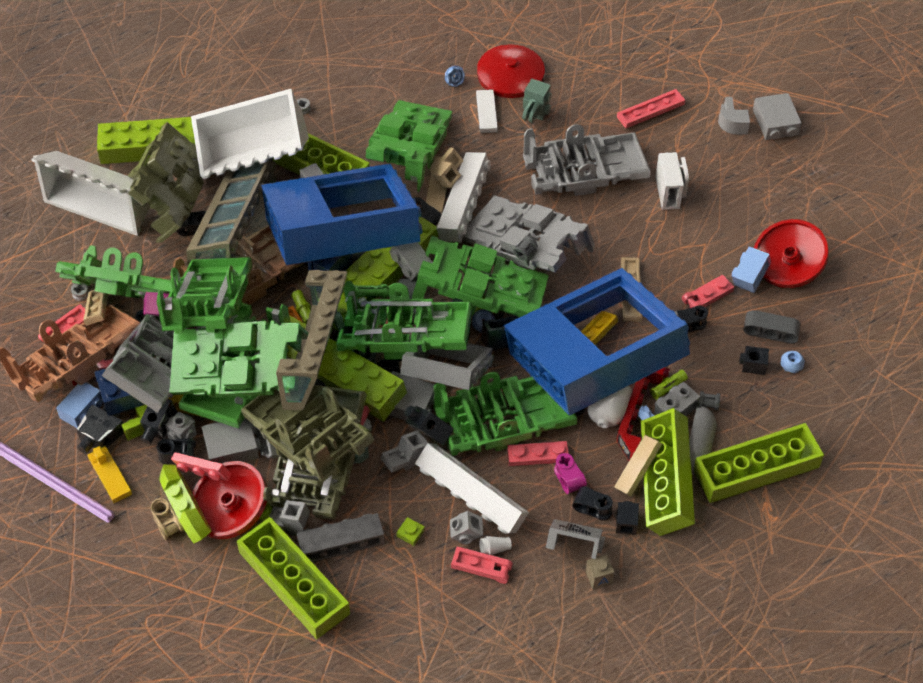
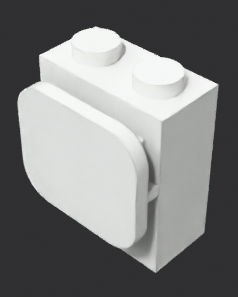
M677 152L659 153L655 178L662 210L680 209L681 198L686 197L689 183L685 157H680L678 161Z

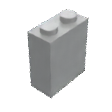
M789 93L755 98L753 112L765 140L799 135L802 123Z
M392 371L391 374L404 381L407 394L395 406L390 416L407 420L408 417L405 416V410L409 406H418L432 412L430 408L434 404L433 387L435 384Z
M244 418L239 429L220 422L202 426L210 461L222 464L229 461L246 462L259 458L258 450H261L259 438H254L257 430L246 418Z

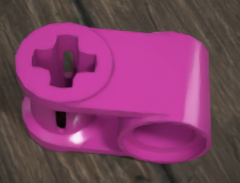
M568 453L559 454L556 458L554 473L559 479L564 492L570 494L580 490L583 486L586 487L585 476L578 468L573 457Z

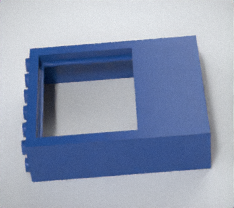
M391 164L262 185L266 220L286 265L420 242V234L423 233L422 225L419 223V217H421L420 206L416 205V201L411 197L410 191H407L406 184L402 183L401 176L398 177L397 170L393 169ZM391 198L396 207L334 218L329 208Z
M623 268L504 325L510 355L569 416L690 355V340L687 332L689 328L686 321L681 320L673 310L665 306L663 301H659L651 291H648L641 282L635 280ZM626 300L659 329V331L606 356L574 325Z

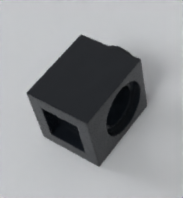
M746 346L744 353H740L739 364H742V372L765 375L768 366L769 349Z
M631 501L618 502L616 533L636 535L639 503Z

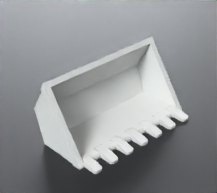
M292 89L191 116L202 179L209 178L214 173L221 175L229 169L235 171L244 165L247 168L258 161L260 164L265 163L273 157L274 160L280 159L284 154H289V156L295 155L297 151L303 149V146L309 139L303 112L294 97Z
M59 151L33 156L32 161L35 162L45 203L130 234L139 235L140 227L150 205L146 203L142 206L129 195L130 186L134 179Z

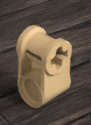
M159 498L152 502L151 511L154 521L165 540L168 539V536L178 531H184L177 515L167 500ZM159 510H165L163 513H157Z

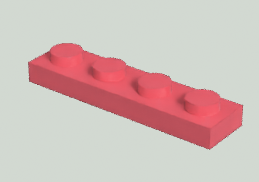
M674 89L618 112L617 118L625 128H629L685 105V99L677 89Z

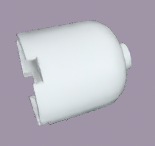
M627 386L588 406V415L591 420L601 428L619 425L627 409L632 389Z

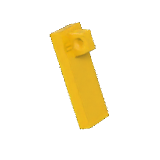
M601 311L581 332L596 345L618 322V316Z
M106 446L94 448L93 452L87 455L113 504L132 495L129 486Z

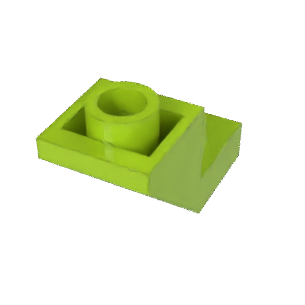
M147 405L136 407L135 410L138 418L130 419L122 424L128 441L143 435L145 430L140 421Z

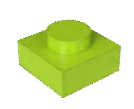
M407 517L397 531L396 537L415 546L425 531V526Z

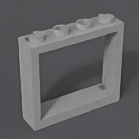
M467 343V350L430 349L427 352H422V346H419L418 352H406L403 355L400 374L469 390L487 372L488 368L492 367V361L494 360V355H492L493 348ZM432 354L471 363L468 368L426 358Z

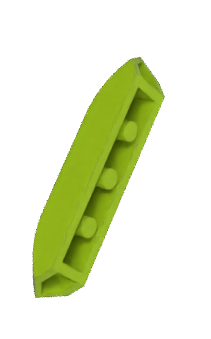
M163 464L159 476L162 488L187 535L193 543H196L206 537L211 532V528L181 471L176 468V465Z

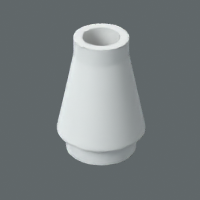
M485 536L479 542L481 553L488 555L511 550L512 547L509 537Z

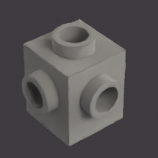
M180 411L175 416L170 417L165 424L169 439H193L197 435L193 418L189 415L185 416Z
M466 511L450 519L451 538L459 541L461 544H469L483 536L482 517Z

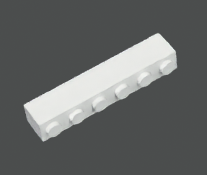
M465 153L459 169L461 176L452 187L437 226L440 240L462 242L463 236L466 235L468 223L472 220V212L477 206L478 196L481 195L482 185L486 182L487 172L491 168V163L486 153Z
M427 443L415 462L423 474L434 477L438 485L449 488L451 490L450 493L454 497L465 500L469 508L480 511L482 513L481 516L485 520L496 523L498 525L497 528L505 534L516 533L529 513L437 444Z

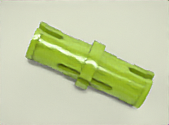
M296 290L292 293L291 297L296 304L297 313L302 317L303 323L307 324L311 306L305 300L303 292Z
M681 369L671 377L664 378L662 383L650 390L652 397L658 400L668 393L672 387L688 380L686 372ZM672 381H674V383H672L671 385H669L668 387H666V388L664 389V387H665L666 385H668L669 383H671Z

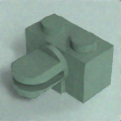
M535 79L530 80L524 92L522 120L527 121L529 119V122L533 123L536 118L543 120L545 115L550 113L551 85Z

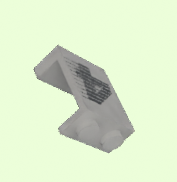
M554 519L549 529L546 548L554 550L559 540V535L562 534L595 542L591 558L596 559L597 553H602L605 537L602 536V529Z

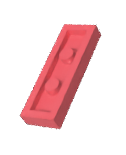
M567 441L507 445L509 466L556 463V458L559 454H569Z
M174 453L171 458L177 465L176 468L184 473L190 471L200 477L206 475L217 481L219 479L228 481L231 473L221 463Z

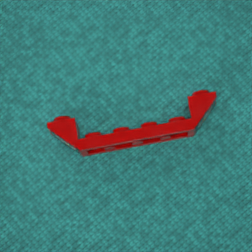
M667 366L637 381L634 385L617 436V443L629 461L641 442V437L631 435L633 431L631 423L632 420H637L639 412L637 406L642 405L645 395L642 394L643 389L647 390L649 382L657 385L662 383L663 379L668 377L670 368Z

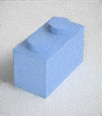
M748 247L747 251L742 253L738 267L733 269L731 277L733 278L734 286L755 293L771 264L770 254Z
M88 383L83 385L77 384L56 407L60 419L78 428L91 405L98 408L101 407L103 402L101 392Z

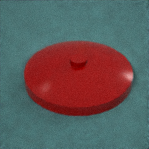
M507 44L494 47L481 56L477 65V77L485 90H493L494 95L503 98L524 97L525 88L530 80L535 79L543 82L545 75V66L541 57L533 50L520 45Z
M798 219L783 220L769 226L761 233L754 245L755 249L770 254L771 264L763 279L774 286L782 288H795L812 282L823 272L829 257L828 243L822 231L812 223Z
M229 461L222 463L231 473L228 481L222 479L217 481L203 475L194 487L192 494L211 528V532L207 535L208 537L229 539L239 536L249 530L261 517L267 503L263 499V492L267 484L262 474L246 462Z

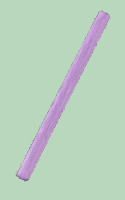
M0 442V456L105 522H111L114 518L113 511Z

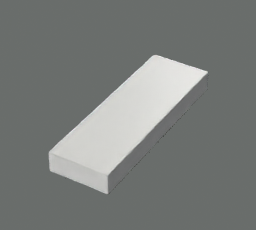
M477 90L476 99L480 133L497 132L493 90Z

